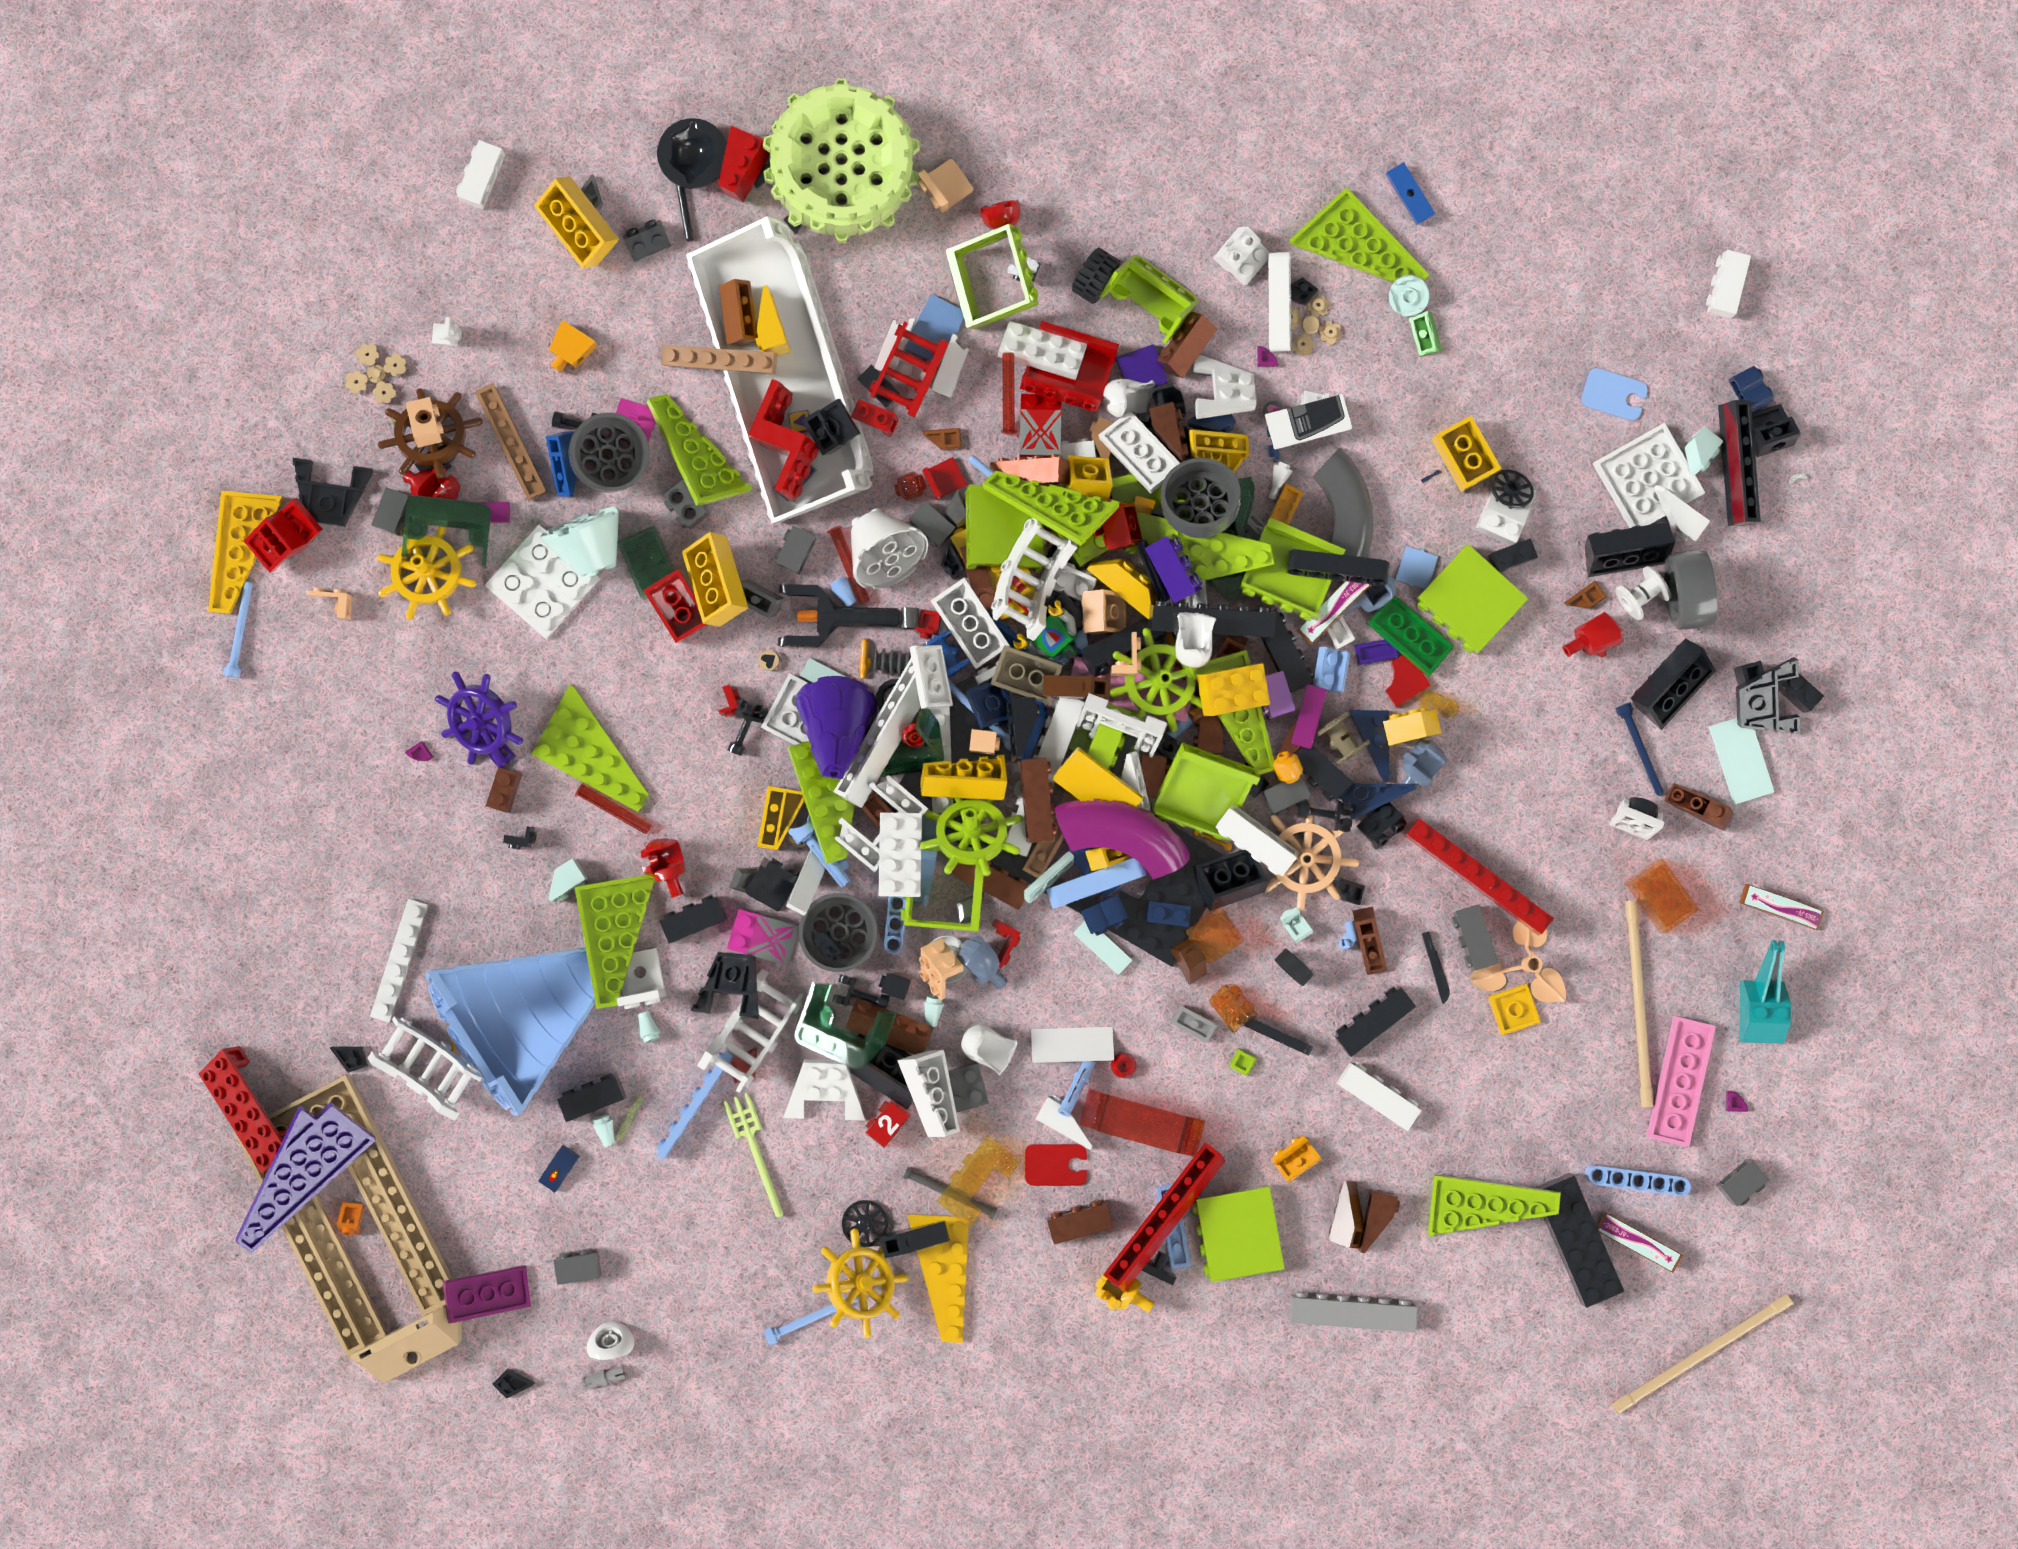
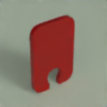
M1031 1144L1025 1149V1180L1027 1184L1031 1186L1083 1185L1087 1179V1170L1073 1172L1069 1169L1068 1163L1072 1158L1087 1160L1086 1148L1080 1144Z

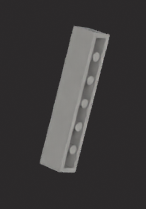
M1297 1291L1296 1295L1290 1294L1289 1321L1299 1324L1416 1333L1417 1306L1412 1304L1411 1300L1400 1299L1399 1303H1394L1388 1298L1370 1301V1297L1358 1296V1300L1350 1299L1348 1295H1337V1298H1330L1329 1294L1325 1293L1308 1296L1307 1292Z

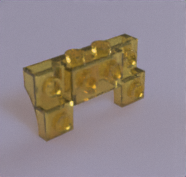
M988 1135L973 1155L969 1153L962 1162L964 1164L963 1168L960 1171L956 1170L951 1175L949 1180L952 1182L936 1201L969 1228L982 1213L970 1200L994 1169H997L1005 1177L1009 1178L1021 1163Z

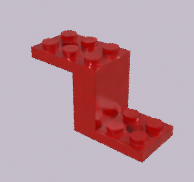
M772 379L748 436L762 447L788 456L774 489L788 500L796 502L802 493L803 483L810 474L812 462L818 456V447L805 434L781 426L787 407L792 403L793 393L782 383Z

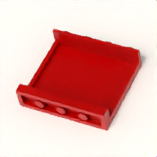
M1041 321L1039 330L1087 344L1086 351L1076 380L1027 366L1022 375L1020 389L1098 413L1119 344Z

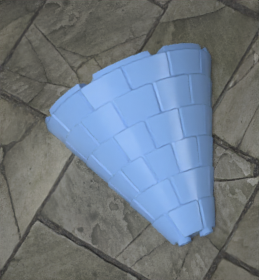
M585 948L510 958L503 961L484 962L482 964L455 966L454 968L436 969L430 970L426 974L427 982H432L427 986L432 1002L440 1019L444 1023L448 1021L447 1032L467 1063L479 1069L477 1073L483 1076L481 1082L491 1096L505 1110L512 1108L510 1112L516 1116L523 1113L533 1094L537 1092L562 1051L568 1046L579 1026L583 1024L595 1004Z

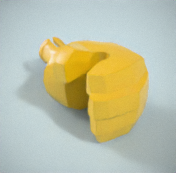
M1103 1274L1095 1283V1296L1107 1301V1307L1112 1311L1118 1309L1126 1310L1128 1305L1133 1303L1146 1311V1313H1149L1155 1304L1154 1301L1139 1293L1142 1283L1137 1279L1132 1282L1125 1293L1109 1282Z

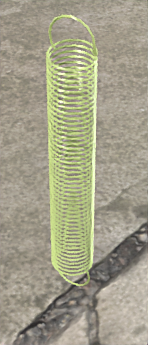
M636 1107V1110H635L633 1119H634V1117H635V1115H636V1113H637V1110H638L637 1107ZM632 1112V1114H631V1117H630V1120H629V1123H628V1126H627V1129H626L625 1134H626L627 1131H628V1128H629V1126H630L629 1124H631L630 1121H632L631 1118H632L633 1112Z

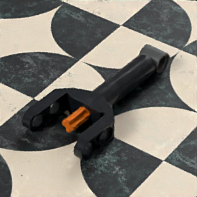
M779 585L780 594L820 597L817 603V610H798L797 622H817V633H819V636L786 635L778 638L777 646L819 647L838 627L899 628L900 626L901 629L918 628L919 608L903 607L900 612L899 608L838 607L818 585Z

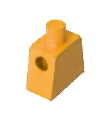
M562 320L549 347V351L556 356L551 367L559 373L563 371L567 364L576 369L598 345L593 339Z

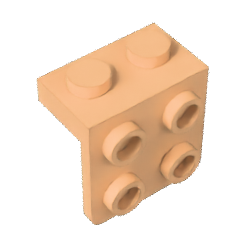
M949 159L929 174L925 170L918 174L919 182L917 183L924 193L927 192L932 206L935 209L938 208L942 214L973 193L972 185L953 159Z
M941 938L921 948V957L919 958L921 970L919 974L921 979L930 986L932 994L934 996L937 995L940 1000L945 999V979L962 972L963 964Z

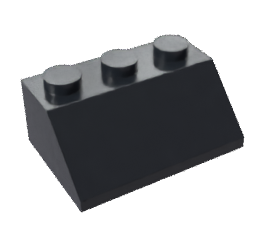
M1246 849L1195 865L1200 893L1209 911L1264 893L1269 881L1260 863L1254 860L1251 853Z

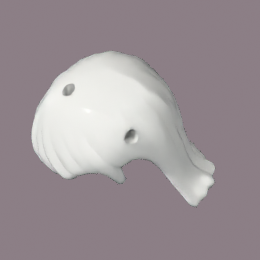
M1129 379L1111 381L1104 389V408L1116 417H1122L1128 411L1136 413L1147 412L1152 396L1149 392L1153 390L1155 382L1151 380L1148 383H1141Z
M1179 613L1177 616L1179 631L1175 646L1176 657L1187 667H1202L1207 664L1212 654V630L1216 618L1203 613Z
M977 1024L965 1032L961 1046L969 1059L990 1067L1000 1076L1011 1061V1057L1017 1047V1040L1002 1037L989 1027Z

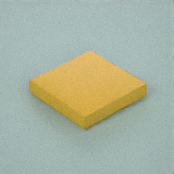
M1528 983L1488 996L1501 1035L1541 1023Z

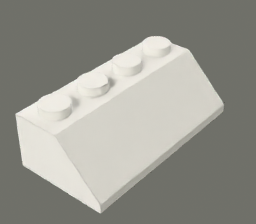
M965 578L931 600L975 669H981L1002 653L1004 645L1010 646Z

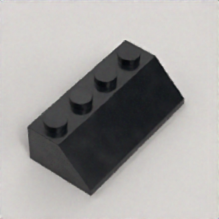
M1655 522L1645 526L1636 525L1628 529H1614L1610 532H1596L1588 535L1585 543L1588 577L1635 570L1647 566L1664 565L1668 556L1672 554L1675 545V539L1669 522Z
M1685 638L1654 673L1648 677L1642 686L1634 692L1631 700L1638 710L1662 730L1715 673L1716 669L1705 650Z
M858 1034L841 1060H846L851 1074L908 1110L913 1102V1098L897 1060L912 1055L904 1050Z

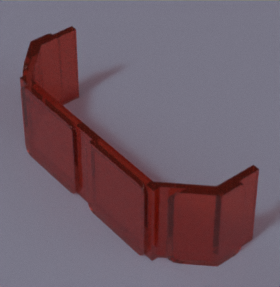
M1090 1087L1087 1091L1079 1125L1163 1150L1195 1156L1206 1120L1126 1100Z

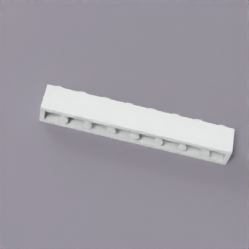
M912 657L861 743L855 760L834 790V793L860 808L863 807L872 791V788L868 785L871 782L875 784L878 782L880 775L902 739L904 728L912 722L921 706Z
M1055 698L1052 706L1055 712L1053 717L1048 716L1045 728H1048L1046 736L1041 735L1037 746L1041 748L1039 755L1034 754L1033 758L1046 757L1047 761H1050L1051 774H1048V780L1052 782V786L1055 783L1052 780V776L1061 767L1085 703L1077 699ZM1020 793L1016 805H1019L1017 813L1013 812L1011 817L1022 815L1023 821L1012 825L1010 832H1007L1006 842L1019 847V854L1027 857L1032 843L1026 842L1022 793Z

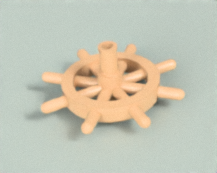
M1273 815L1271 822L1280 832L1278 837L1283 841L1287 840L1299 854L1283 876L1278 874L1268 882L1265 892H1270L1282 883L1287 888L1298 892L1297 908L1300 911L1305 908L1306 893L1316 892L1323 888H1326L1335 900H1340L1341 896L1331 882L1337 876L1340 866H1359V860L1341 857V850L1336 838L1344 832L1333 830L1330 833L1322 826L1314 824L1313 815H1308L1305 823H1298L1287 828L1278 816ZM1305 831L1303 847L1293 834ZM1313 832L1321 835L1323 839L1311 848ZM1330 845L1332 856L1316 855L1326 846ZM1316 863L1331 864V868L1325 875ZM1301 867L1299 883L1288 878ZM1309 869L1319 881L1307 884Z

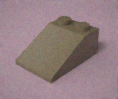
M1004 645L991 684L1026 697H1036V700L1050 704L1052 697L1043 696V676H1059L1063 663Z

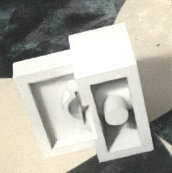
M1246 226L1238 227L1213 259L1227 272H1231L1243 285H1247L1269 259L1270 252L1260 243L1261 239Z

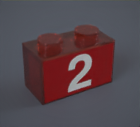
M885 1100L878 1109L881 1112L877 1118L872 1117L865 1125L868 1128L865 1133L883 1148L888 1145L911 1116L907 1110L893 1100L890 1102Z

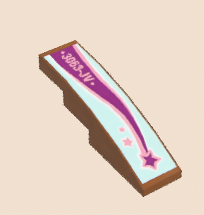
M1345 581L1321 605L1318 618L1305 621L1297 632L1312 645L1341 618V615L1371 585Z
M1746 883L1739 901L1740 904L1813 930L1819 929L1824 913L1823 910Z
M1606 1212L1597 1226L1599 1233L1672 1273L1676 1270L1683 1256L1681 1253Z

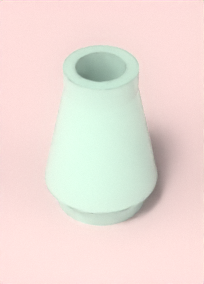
M928 995L926 1000H924L925 1024L932 1027H937L944 1006L943 1000H940L937 996Z
M650 1012L638 1014L640 1037L644 1043L660 1039L659 1034L661 1032L651 1017Z
M609 1114L594 1118L593 1127L603 1146L606 1147L614 1144L613 1119L610 1118Z

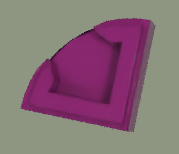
M1257 346V367H1278L1277 359L1273 353L1265 347Z
M420 741L405 752L410 758L417 761H429L434 758L423 741Z
M1726 1090V1111L1748 1112V1106L1743 1098L1736 1092Z

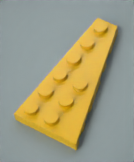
M221 491L208 612L232 613L244 583L257 559L244 543V540L266 517L278 513L284 499L283 496Z
M907 1214L911 1228L945 1220L950 1241L917 1250L941 1341L963 1343L969 1217Z

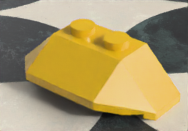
M1189 430L1190 456L1192 459L1207 458L1219 461L1234 473L1243 460L1249 456L1248 435Z
M1123 559L1094 561L1087 568L1089 572L1149 619L1150 604L1156 605V596L1148 576L1140 574L1135 570L1132 563Z

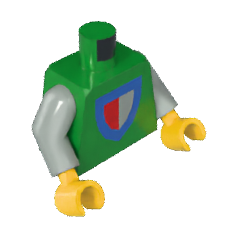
M1056 600L1055 606L1057 608H1052L1049 605V613L1051 615L1046 618V627L1034 641L1031 639L1025 640L1023 634H1018V639L1022 641L1020 643L1013 641L1015 648H1024L1031 653L1046 658H1054L1062 654L1070 661L1077 655V652L1070 645L1077 639L1074 617L1064 608H1061L1060 601Z

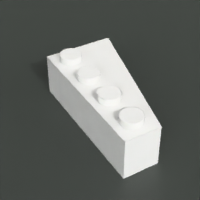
M944 1050L925 1051L897 1060L927 1136L946 1137L959 1132L960 1129Z

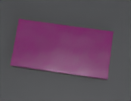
M526 1265L443 1281L449 1324L531 1307Z

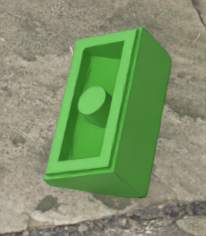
M1426 311L1410 317L1409 321L1419 357L1442 351L1432 312Z

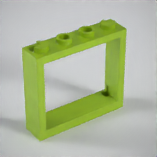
M1007 224L946 250L967 328L976 330L1039 305L1037 299L1039 297L1038 291L1032 281L1033 273L1027 263L1028 255L1021 241L1022 233L1016 226ZM1009 238L1026 300L980 318L963 256Z
M939 846L933 847V848H930V849H926V850L941 851V849H940ZM967 847L965 851H974V849ZM976 864L971 924L912 919L914 897L902 898L906 900V907L901 910V921H904V925L979 932L984 881L980 865Z

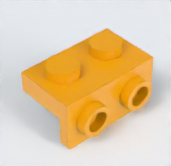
M1305 1135L1293 1139L1290 1142V1146L1286 1149L1278 1150L1271 1159L1288 1184L1322 1160Z

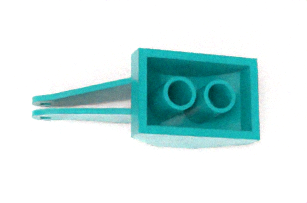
M1771 940L1755 980H1740L1739 1042L1784 1044L1791 1025V1001L1785 982L1781 981L1785 952L1783 940H1779L1778 943L1776 940Z

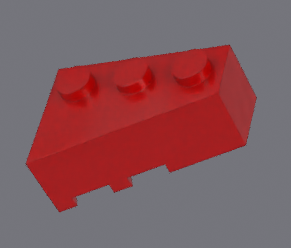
M734 126L730 127L718 186L727 196L744 203L770 153L763 148L764 139Z

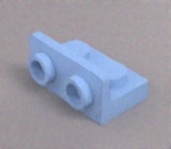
M1319 647L1313 686L1327 689L1328 692L1343 693L1350 653L1336 651L1327 647Z

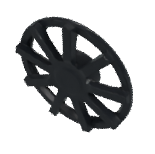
M1501 470L1495 473L1490 480L1489 490H1491L1496 498L1495 500L1508 506L1509 509L1525 508L1533 499L1534 489L1531 482L1517 471ZM1503 473L1506 483L1498 478L1499 474ZM1508 473L1516 474L1515 480L1509 479ZM1519 478H1523L1527 484L1521 485L1518 482ZM1494 481L1503 487L1494 486ZM1530 488V494L1521 492L1520 490ZM1496 491H1503L1504 493L1499 496ZM1519 495L1528 498V500L1523 502ZM1505 496H1509V502L1504 500L1503 498ZM1513 497L1518 501L1519 504L1513 503Z
M860 1200L851 1204L842 1217V1231L845 1237L851 1242L848 1232L855 1228L859 1231V1237L861 1233H865L866 1243L860 1242L861 1247H871L880 1242V1238L886 1234L888 1229V1218L884 1209L876 1202L870 1200ZM866 1204L864 1215L861 1214L857 1205ZM870 1204L878 1208L871 1216L868 1215ZM852 1208H854L858 1215L857 1219L847 1215ZM881 1212L884 1221L874 1222L873 1219ZM846 1219L855 1222L856 1225L846 1228ZM884 1225L882 1234L877 1232L873 1226ZM869 1231L874 1233L878 1238L870 1242Z

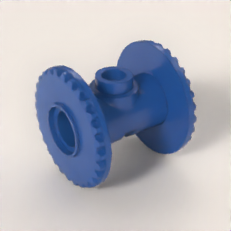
M950 630L940 633L923 644L942 646L948 678L961 671L971 662L969 658L961 662L958 661L959 651L957 647L953 644L948 645L945 640L952 635Z

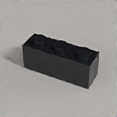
M1313 745L1311 749L1301 747L1295 753L1302 765V773L1308 777L1306 781L1314 788L1318 786L1323 791L1321 794L1329 802L1333 800L1337 803L1353 787V781Z
M713 895L702 898V903L696 906L694 903L683 906V911L677 914L675 911L664 914V919L659 922L668 944L728 920L719 897L713 898Z
M611 1073L601 1077V1082L593 1084V1081L581 1085L582 1089L574 1092V1089H570L561 1093L563 1097L557 1100L565 1121H571L626 1099L627 1097L619 1076L613 1077Z

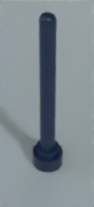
M1631 702L1616 707L1617 715L1625 720L1656 795H1663V788L1632 718V710L1634 709Z

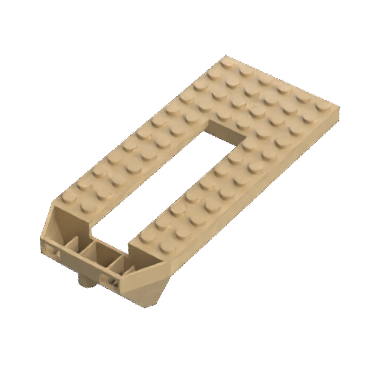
M347 1074L268 1115L276 1130L281 1132L288 1130L300 1106L316 1116L325 1106L332 1102L375 1136L376 1141L346 1168L350 1170L423 1316L389 1334L387 1333L318 1194L281 1227L344 1353L348 1358L384 1384L462 1342V1321L448 1323L443 1281L451 1280L453 1277L351 1075ZM235 1133L261 1185L268 1170L265 1173H260L259 1169L257 1168L254 1161L252 1160L247 1150L243 1146L242 1142L238 1138L237 1134ZM427 1319L428 1323L420 1327L418 1323ZM370 1349L371 1353L369 1355L361 1356V1353ZM409 1352H415L418 1355V1360L415 1362L409 1361Z

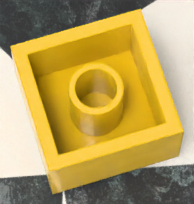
M1068 455L1067 460L1070 461L1069 485H1066V488L1081 492L1082 495L1093 498V496H1098L1103 501L1108 500L1113 484L1109 458Z
M1428 707L1389 716L1390 720L1383 721L1389 746L1442 734L1437 711H1429Z

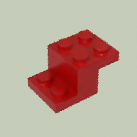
M294 498L280 512L266 517L244 540V543L268 572L271 573L286 559L302 552L323 529L299 499Z

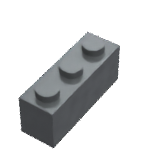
M1477 904L1453 912L1454 917H1451L1454 929H1458L1460 935L1458 942L1461 949L1464 948L1466 956H1464L1467 968H1471L1473 972L1498 964L1499 962L1480 905Z

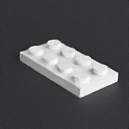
M1009 321L998 351V357L1076 380L1087 344Z
M1128 411L1098 435L1103 444L1150 493L1158 489L1171 469L1180 464L1131 411Z
M880 813L879 896L920 897L922 813Z

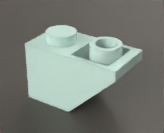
M1705 425L1684 447L1690 473L1693 476L1699 471L1704 472L1711 464L1709 459H1714L1721 451L1718 447L1723 440Z
M572 858L555 869L548 897L550 902L557 900L559 903L569 897L567 893L573 889L575 890V887L586 885L584 882L589 879L576 859Z

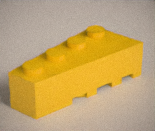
M997 755L995 759H989L988 756L979 757L978 761L960 759L957 763H951L950 761L923 763L921 776L922 796L1004 800L1007 786L1004 755Z

